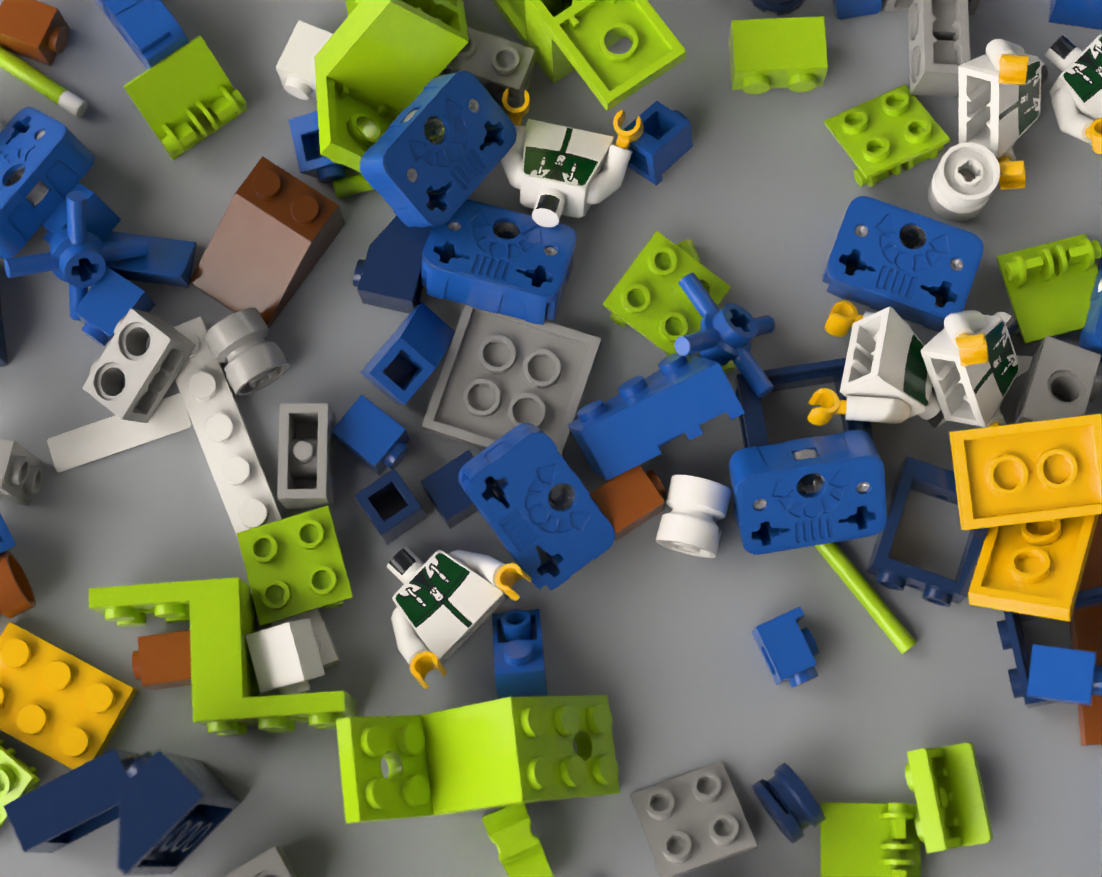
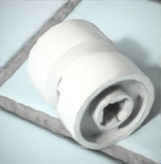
M968 142L951 147L942 156L927 189L928 201L938 215L953 222H960L974 218L980 213L997 187L1000 178V165L994 153L983 145Z
M673 475L666 498V504L672 510L662 515L656 543L679 553L702 558H715L722 533L716 522L726 518L732 490L708 479L690 475Z

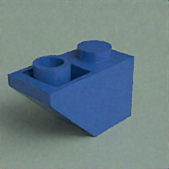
M420 302L360 371V374L392 402L405 405L437 368L452 342L455 331L423 302Z
M515 609L503 613H493L492 631L497 698L548 696L540 609Z

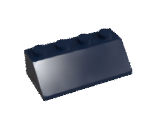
M160 749L154 755L151 751L146 752L128 769L126 774L130 779L120 788L118 868L124 875L172 874L242 801L201 760Z

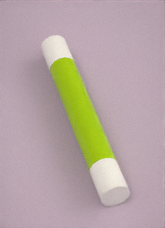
M0 46L1 68L77 118L86 112L88 107L86 101Z

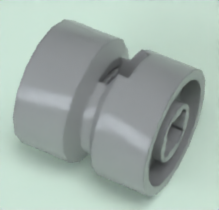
M255 307L246 308L227 316L211 327L204 335V341L216 361L227 363L224 368L226 378L238 396L248 395L266 387L281 377L290 367L284 353L275 341H266L270 330Z

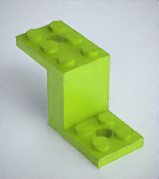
M361 0L314 56L320 155L329 158L334 163L343 164L361 173L360 160L364 153L388 130L390 124L416 99L429 81L437 77L469 42L463 0Z
M491 0L526 47L535 49L537 63L553 84L576 70L606 111L686 59L687 51L648 0ZM624 37H627L632 43L631 49L623 54H615L607 49Z
M239 577L89 588V608L104 615L106 621H117V627L147 625L146 618L154 617L165 618V623L168 624L190 623L192 716L194 723L208 727V733L217 734L218 737L247 735V726H258V730H266V733L295 732L296 723L308 722V726H315L316 730L337 729V719L357 717L356 699L344 690L259 697V685L245 636L257 632L256 608L250 586Z
M608 695L507 697L423 715L359 716L336 720L346 824L454 815L538 801L620 794L619 768L615 757L612 715L609 710ZM573 738L577 745V755L573 748ZM383 757L387 761L389 768L388 778L384 777L381 770Z

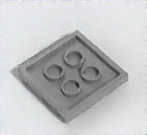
M465 304L421 426L423 431L484 450L515 426L521 423H531L552 439L563 457L571 434L568 424L577 417V412L579 411L601 346V338L545 321L544 325L534 324L500 313L496 314L473 308Z

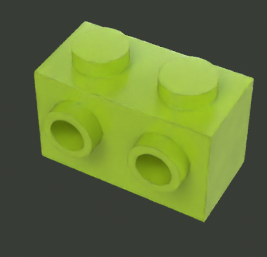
M824 16L732 20L728 39L732 90H743L748 94H761L773 88H789L793 92H807L816 87L823 86L828 70Z

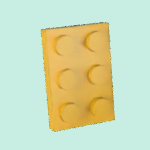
M1102 414L949 432L962 530L1102 514Z
M1099 514L989 527L968 591L969 604L1070 622Z
M8 622L0 636V730L71 769H75L102 755L138 690L22 627Z

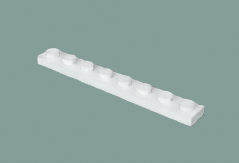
M199 316L173 327L196 344L177 374L175 381L235 533L283 519L222 364L216 361L204 341V335L208 331L204 320ZM320 609L271 623L272 627L287 622L310 618L323 668L340 662Z

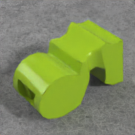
M525 804L505 806L482 816V822L491 842L496 844L499 861L504 866L508 877H554L539 837L532 833L531 818Z

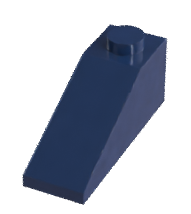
M396 216L369 245L366 259L358 260L353 277V286L358 287L357 290L362 303L408 314L420 303L424 286H421L422 252L432 229L431 226L408 227Z

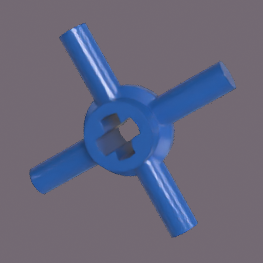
M72 191L66 195L67 228L60 230L54 235L50 242V252L5 259L4 267L8 278L53 271L56 277L69 283L70 318L82 321L74 313V310L88 293V287L96 284L103 277L106 271V262L149 255V244L146 237L102 243L98 236L87 232L86 194L80 191Z
M694 273L683 277L679 281V285L701 315L702 320L699 332L680 336L675 340L676 352L681 356L699 352L703 358L719 362L721 366L727 365L732 360L757 397L761 398L774 389V386L756 362L750 350L751 340L754 337L773 332L775 328L773 318L769 315L753 318L747 310L734 303H728L720 310Z

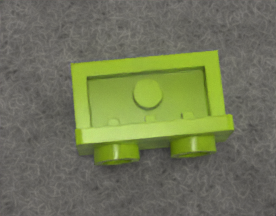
M966 742L944 747L907 751L909 762L905 765V777L909 789L915 792L919 811L915 816V827L919 839L925 843L927 853L991 842L994 837L974 744Z

